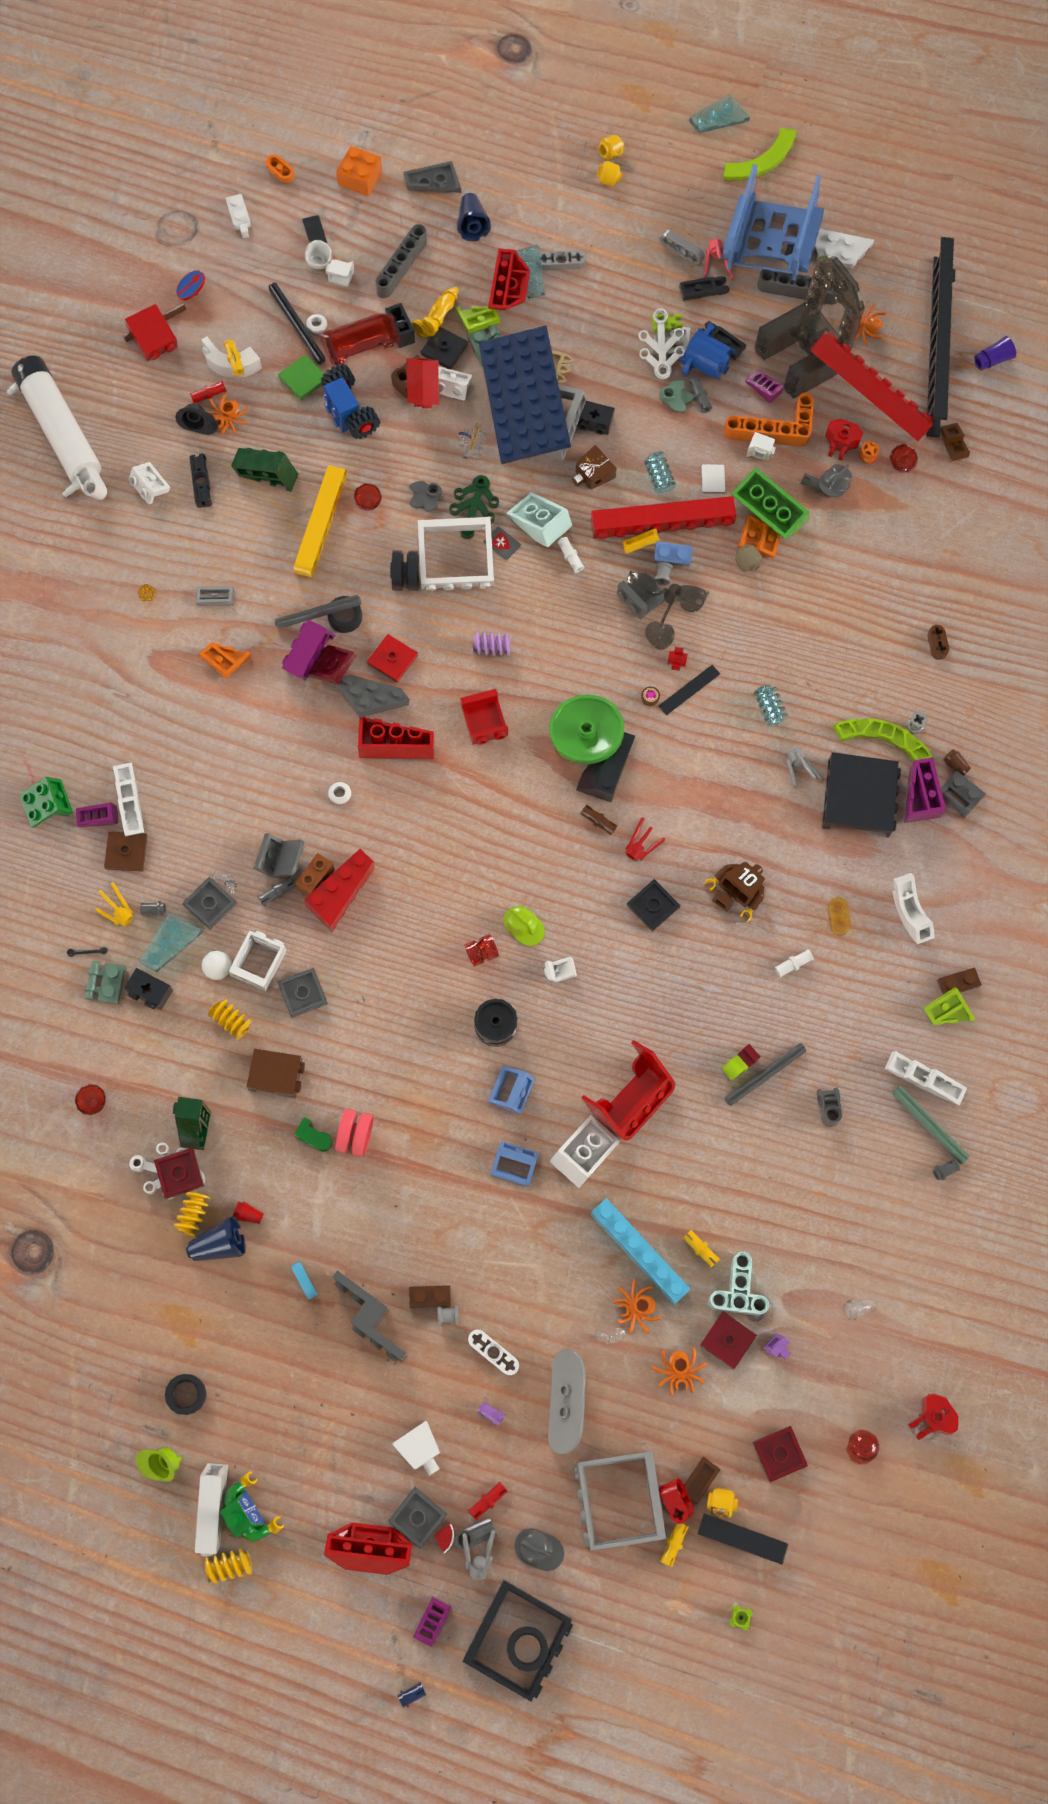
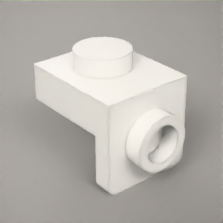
M572 957L555 962H545L546 968H544V973L549 981L557 983L577 976Z

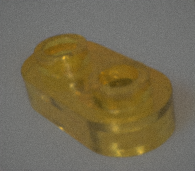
M835 897L828 904L830 927L834 934L843 936L851 928L848 904L845 899ZM834 906H838L840 911H836ZM837 924H841L843 929H839Z

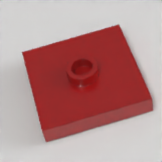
M387 634L367 660V664L398 683L418 656V652Z

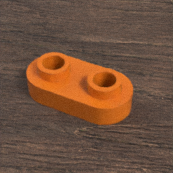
M275 154L269 155L266 158L267 170L282 183L293 181L294 169L285 160Z

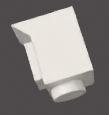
M332 259L331 263H328L326 267L328 281L348 287L354 274L353 261L346 263Z
M755 432L746 457L753 455V457L768 461L769 457H773L776 449L773 446L775 439Z

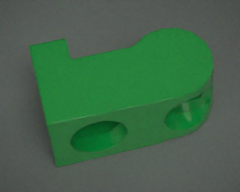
M304 1117L294 1136L321 1152L328 1151L332 1147L330 1135L311 1128L312 1122Z

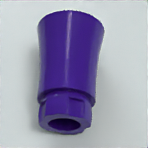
M1004 336L998 342L974 356L975 365L982 371L1004 361L1015 359L1016 348L1013 341L1008 336Z

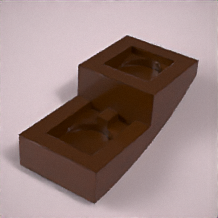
M954 423L941 426L942 437L951 460L968 458L970 451L963 441L964 433L959 424Z

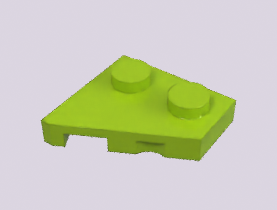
M461 306L455 307L456 313L468 334L488 328L492 324L500 323V317L496 310L488 309V306H471V309H461Z
M956 987L922 1007L933 1025L976 1020Z

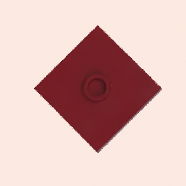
M327 645L308 674L313 678L338 685L357 655L353 651Z
M193 1147L154 1160L164 1199L204 1187Z
M722 1311L700 1346L735 1370L757 1335Z
M791 1426L752 1442L769 1482H773L808 1466Z

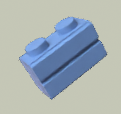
M656 542L654 562H668L674 565L690 566L693 546Z

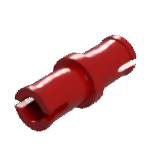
M223 381L209 387L206 385L204 389L190 393L193 403L196 404L208 398L213 399V396L227 391Z
M499 1481L488 1493H483L481 1495L482 1498L468 1509V1512L477 1521L489 1508L495 1507L494 1504L503 1495L508 1493V1490Z

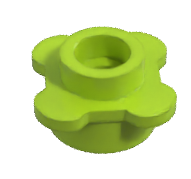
M734 1605L732 1607V1618L729 1619L730 1626L741 1627L744 1631L750 1628V1617L753 1615L751 1609H742L740 1606Z

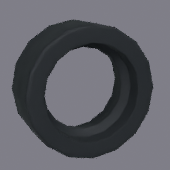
M340 596V597H336V598H335L334 600H332L331 602H334V601H337V600H340V599H344V598H347V597H350V596ZM353 607L355 618L346 623L336 621L334 613L327 615L330 626L340 633L354 631L362 622L361 607Z
M177 1375L170 1380L166 1387V1404L170 1410L177 1414H193L203 1406L207 1394L206 1388L201 1379L194 1375ZM182 1382H191L198 1391L197 1400L188 1407L179 1406L173 1396L175 1388Z
M530 1626L520 1627L514 1631L507 1644L508 1658L513 1666L521 1671L529 1672L537 1670L544 1664L549 1649L543 1633ZM524 1635H531L540 1643V1654L533 1662H522L515 1654V1644Z

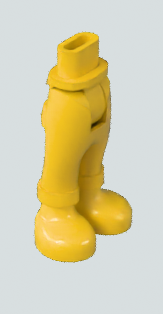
M457 287L445 290L435 301L429 315L424 317L422 321L418 319L413 320L411 324L417 335L428 338L429 335L434 336L437 333L438 327L442 325L445 315L453 308L457 300V294L459 293Z

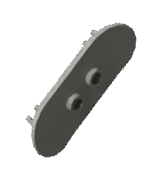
M570 1349L559 1351L552 1362L548 1442L550 1448L560 1455L568 1454L574 1450L580 1442L583 1433L586 1371L581 1357Z

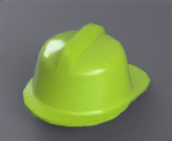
M515 906L505 913L503 919L504 926L520 943L526 946H534L542 941L545 934L544 925L528 908Z
M162 1447L156 1450H141L136 1456V1465L146 1478L168 1482L174 1479L182 1456L176 1454L169 1447Z

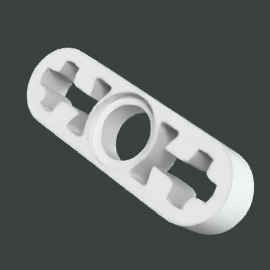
M474 1330L469 1334L468 1341L470 1346L501 1372L511 1376L518 1371V1360L481 1330ZM479 1334H481V1340L485 1344L487 1340L491 1342L486 1346L484 1352L480 1350L481 1348H483V1346L480 1343H477L476 1345L473 1344V1335L478 1336ZM493 1346L497 1347L500 1351L499 1356L495 1359L490 1358L487 1353L488 1349ZM503 1353L507 1355L504 1358L507 1362L511 1360L515 1362L513 1365L515 1370L512 1371L510 1369L506 1371V1365L502 1361L500 1365L496 1363L502 1358Z

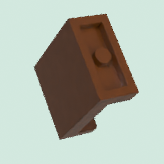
M254 1049L246 1087L252 1092L260 1090L290 1095L296 1098V1093H300L302 1082L299 1081L300 1074L304 1073L305 1062H303L302 1057L299 1055Z

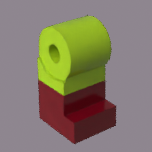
M748 1044L722 1068V1071L733 1081L758 1062L761 1056Z

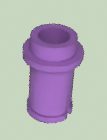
M486 1402L482 1403L477 1414L493 1422L492 1425L496 1424L498 1426L505 1416L502 1410L498 1411Z

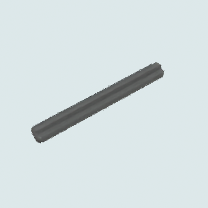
M354 595L275 619V626L281 629L305 622L308 619L312 620L360 606L361 599L359 595Z
M799 1043L725 1097L727 1104L732 1106L806 1052L804 1045Z

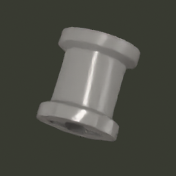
M659 562L657 564L658 573L654 581L659 585L666 586L670 584L669 576L670 571L673 570V565L668 562Z
M922 712L913 713L907 723L908 731L913 734L920 733L927 722V716Z
M458 1306L443 1309L438 1307V1325H442V1323H455V1325H459Z

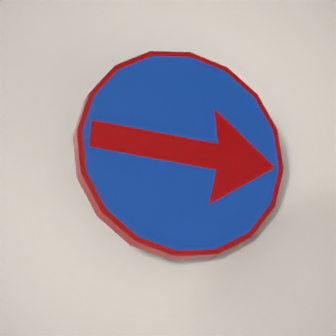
M194 270L185 275L177 286V296L181 300H188L198 295L205 282L204 274L200 270Z

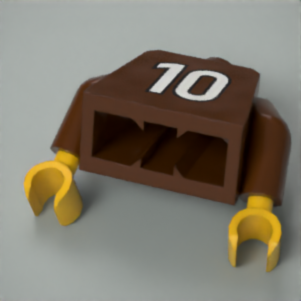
M743 862L740 865L727 864L714 875L713 879H707L705 886L713 883L714 886L709 889V892H713L716 889V883L719 881L718 885L744 908L748 906V909L740 914V918L744 913H747L749 919L746 922H749L752 919L753 910L756 911L764 899L765 888L762 883L765 878L761 875L763 869L758 864H755L753 867L747 862Z

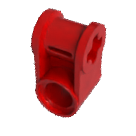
M678 1478L659 1486L660 1498L664 1502L673 1522L677 1524L686 1522L694 1514L695 1508L682 1480Z

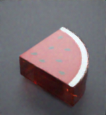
M452 1523L434 1534L444 1554L450 1550L454 1542L455 1531Z

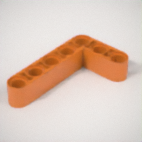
M810 393L799 395L795 407L794 422L730 416L725 421L723 434L728 439L752 441L755 432L775 439L774 444L805 446L809 441L812 431L814 398Z

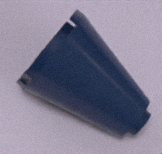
M466 193L461 198L457 231L465 240L478 241L480 237L488 235L491 230V222L477 195Z
M234 1217L226 1218L188 1243V1247H186L188 1257L194 1261L243 1256L246 1252L244 1235H240L238 1229L241 1228L238 1221Z

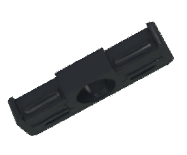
M204 453L199 454L197 457L195 454L190 455L196 507L212 506V501L210 499V482L206 467V456ZM200 477L206 479V481L202 484H198L196 482V480Z

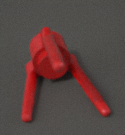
M644 817L640 819L629 844L625 848V854L635 862L638 859L642 861L646 855L665 841V838H662L643 852L645 848L642 846V843L653 829L649 827L639 842H635L644 822Z

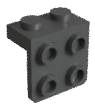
M645 573L639 575L629 584L624 580L618 584V597L640 620L666 600L665 593Z
M270 833L264 834L253 869L270 878L293 876L298 869L304 841L301 839L283 841Z

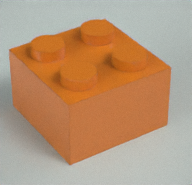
M350 145L336 171L338 185L369 196L382 172L381 157Z

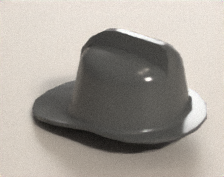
M835 464L820 477L818 484L824 494L836 498L842 496L849 489L852 474L848 470L849 465Z
M525 1529L519 1533L515 1540L514 1546L517 1556L520 1560L544 1571H551L559 1567L563 1561L564 1549L560 1541L538 1529Z

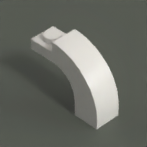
M208 337L201 340L203 345L201 349L206 357L208 367L221 376L242 378L262 369L260 358L251 347H248L240 352L241 363L245 372L240 376L234 375L231 363L227 360L228 355L220 352Z
M909 873L893 879L895 890L892 893L895 906L908 934L917 944L935 938L933 922L926 916L919 903L914 875Z

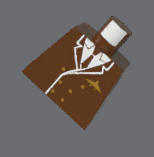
M594 445L576 463L575 472L577 475L572 477V481L577 487L585 483L590 489H594L616 478L617 468Z

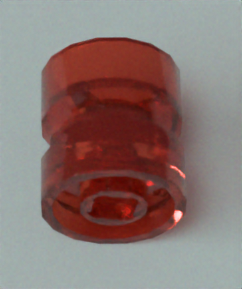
M490 934L480 937L478 942L473 940L464 944L473 967L484 963L485 959L490 961L499 957L497 947Z

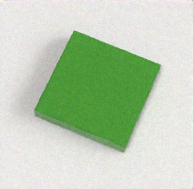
M305 354L280 372L278 376L300 400H303L322 386L321 377H323L324 373Z

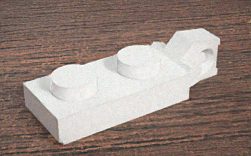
M242 194L226 197L225 200L234 229L241 231L243 239L248 238V227H251V222Z

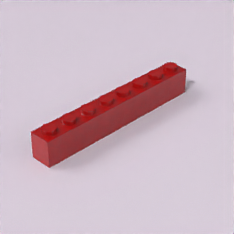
M825 330L811 347L810 351L916 441H919L932 427V417L925 411L922 413L914 401L911 400L909 402L904 398L906 395L900 389L895 390L887 378L884 377L882 379L877 375L879 372L873 366L868 367L864 364L865 360L857 354L855 356L850 352L852 349L846 343L841 344L837 341L838 337L830 331L828 333Z
M733 496L593 510L591 511L590 521L593 539H606L608 537H624L625 535L633 534L637 536L652 529H656L660 533L662 531L675 532L681 529L693 530L700 527L712 528L719 525L730 526L735 523L737 514Z

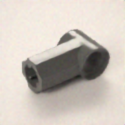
M490 1518L458 1532L454 1538L455 1546L464 1551V1547L458 1543V1537L461 1534L469 1536V1548L488 1540L491 1531L495 1530Z

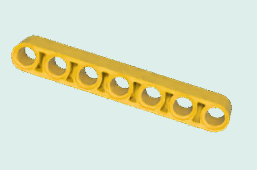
M332 465L327 467L294 564V574L312 578L315 573L346 480L347 469Z

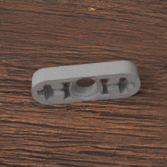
M665 230L659 237L662 245L695 265H699L705 258L702 249L671 230Z
M581 250L541 252L536 258V265L541 270L579 269L584 267L586 262V255ZM562 257L566 261L564 263L557 262V258Z

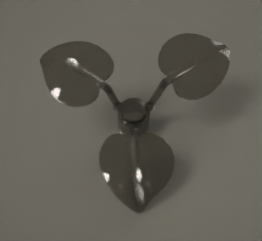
M632 571L628 574L627 584L643 601H647L650 596L656 597L664 593V599L668 603V607L660 623L654 621L647 625L645 635L655 648L659 650L668 648L675 636L673 627L664 624L671 606L676 602H680L684 610L697 612L702 608L709 592L695 586L672 584L668 589L664 588L662 591L655 593L657 584L651 576Z

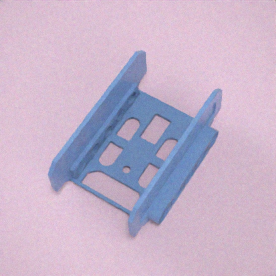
M753 164L745 193L739 196L724 245L722 258L728 259L727 269L730 270L732 264L792 274V280H796L799 271L808 272L821 226L824 208L816 206L822 176L817 175L808 209L755 201L756 192L754 191L756 188L758 166ZM773 214L786 216L782 230L769 228ZM756 220L765 221L766 224L763 232L752 231ZM795 225L799 228L797 238L785 236L789 226ZM750 237L761 239L756 250L747 248ZM783 243L794 244L791 255L785 256L781 254ZM749 255L783 260L788 264V269L786 271L744 264L742 261L743 258Z

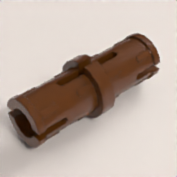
M587 804L580 813V815L594 823L595 827L598 826L609 835H612L618 826L604 817L603 813H598Z

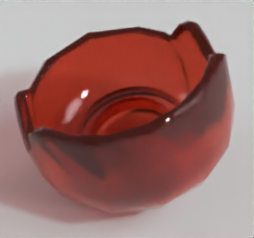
M907 444L897 445L890 454L891 465L900 473L911 472L918 463L915 449Z
M364 483L355 489L354 500L360 509L371 511L381 504L382 495L380 489L374 484Z
M95 1084L82 1086L75 1096L77 1110L85 1115L99 1113L106 1102L104 1090Z
M858 1430L850 1436L846 1451L852 1461L857 1464L867 1465L877 1457L880 1445L873 1433L868 1430Z

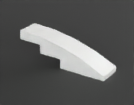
M127 763L113 766L125 837L144 833L133 764Z
M896 1051L891 1053L885 1067L887 1071L955 1105L961 1104L967 1090L965 1086L936 1069L931 1070L920 1062L912 1061Z

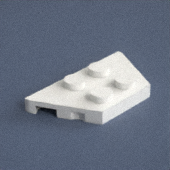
M819 229L814 250L817 253L818 262L852 269L857 264V261L865 255V252L873 246L874 240Z

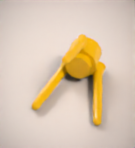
M112 882L111 886L124 908L122 906L118 908L107 895L99 890L98 893L115 910L113 913L115 917L99 908L95 910L117 926L121 925L124 927L134 918L132 915L133 911Z

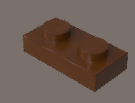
M975 967L941 977L937 980L942 994L955 987L962 993L982 985Z
M450 1285L409 1287L410 1308L451 1307Z

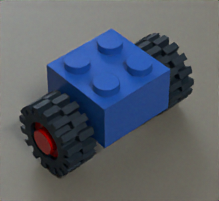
M337 364L336 367L332 366V369H328L327 373H324L323 377H321V383L325 391L323 394L326 402L324 404L328 414H332L335 426L339 427L342 433L349 430L355 439H362L363 436L366 438L368 434L371 435L373 431L377 430L376 428H379L380 419L372 407L367 406L366 408L362 407L361 410L359 409V404L350 390L352 388L351 385L355 384V377L348 365L341 364L340 366V364Z

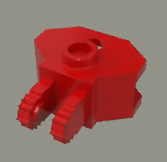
M841 418L830 421L825 434V438L830 443L829 457H832L835 450L840 451L838 460L842 461L847 451L859 447L863 432L858 424Z
M932 1393L922 1398V1411L918 1414L919 1417L908 1424L910 1429L917 1427L921 1422L925 1424L927 1428L916 1435V1438L920 1440L936 1431L945 1435L953 1434L958 1430L959 1416L946 1397Z

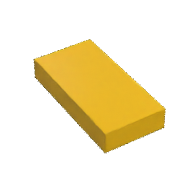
M652 529L623 541L626 554L660 541L656 529Z

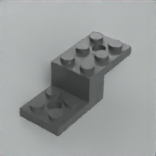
M337 1270L333 1275V1279L336 1281L334 1285L344 1293L347 1290L351 1292L352 1299L360 1305L364 1303L351 1321V1324L354 1326L352 1330L362 1338L367 1335L371 1338L370 1344L378 1350H381L383 1347L387 1350L386 1355L396 1363L398 1360L403 1362L408 1355L376 1331L389 1312L388 1307Z

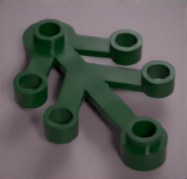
M479 475L466 488H456L454 490V498L456 500H463L464 496L474 491L475 493L473 497L460 504L452 503L449 506L450 514L457 516L461 511L470 507L467 518H475L477 509H479L483 517H492L490 519L492 524L495 520V515L493 512L488 511L481 500L483 493L488 500L490 508L495 509L499 506L498 497L493 496L489 490V479L486 476ZM474 530L460 531V535L464 539H471L475 533Z

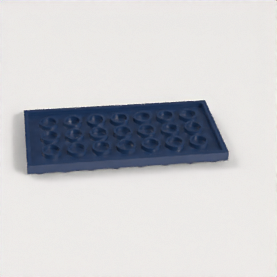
M547 326L479 342L501 464L570 448L571 443Z

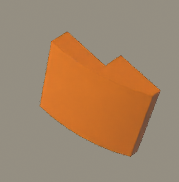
M748 515L745 519L737 548L740 549L746 544L748 546L754 545L761 556L774 558L781 536L762 520Z

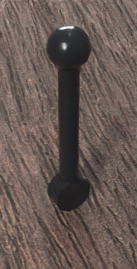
M106 947L76 951L68 949L67 955L73 957L75 954H106L108 949Z

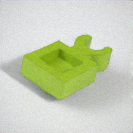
M667 313L668 317L664 323L665 332H671V327L675 329L683 327V322H676L681 320V314H675L673 317H670L669 313ZM652 314L653 333H658L657 323L654 321V314ZM659 314L657 318L662 320L664 316Z

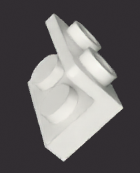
M438 367L439 394L465 400L467 389L472 381V375Z
M150 462L132 467L129 481L148 504H152L155 496L169 492L170 486Z

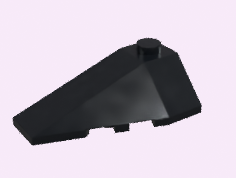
M624 732L622 743L612 756L601 762L589 764L581 775L576 791L612 802L635 735Z

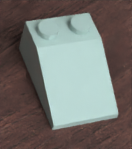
M530 492L506 513L531 538L546 547H549L573 526L566 508L533 492Z

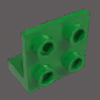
M44 777L20 794L30 827H36L54 814L68 816L73 813L61 779Z

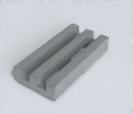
M233 586L196 587V605L233 606L234 588Z

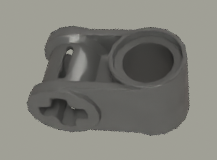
M838 1087L827 1091L818 1089L817 1101L822 1123L827 1127H834L842 1118ZM827 1113H833L836 1116V1120H830Z

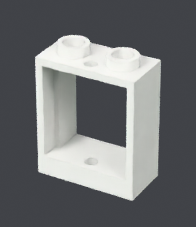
M249 931L229 970L231 977L266 992L286 953L284 943L278 939L270 940L262 932L256 931L254 933ZM254 942L278 952L264 979L241 969Z

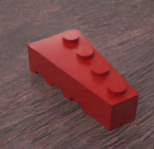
M366 716L359 718V758L434 759V731L412 726L408 728L401 726L399 723L382 722V719L375 718L373 720L366 718Z
M359 849L304 899L306 907L332 933L349 905L356 898L359 890L375 869L374 861L363 850Z

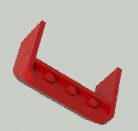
M634 1040L631 1044L639 1054L632 1063V1071L635 1076L610 1103L602 1098L594 1102L585 1095L581 1097L591 1112L625 1141L633 1138L675 1089V1081L656 1054Z

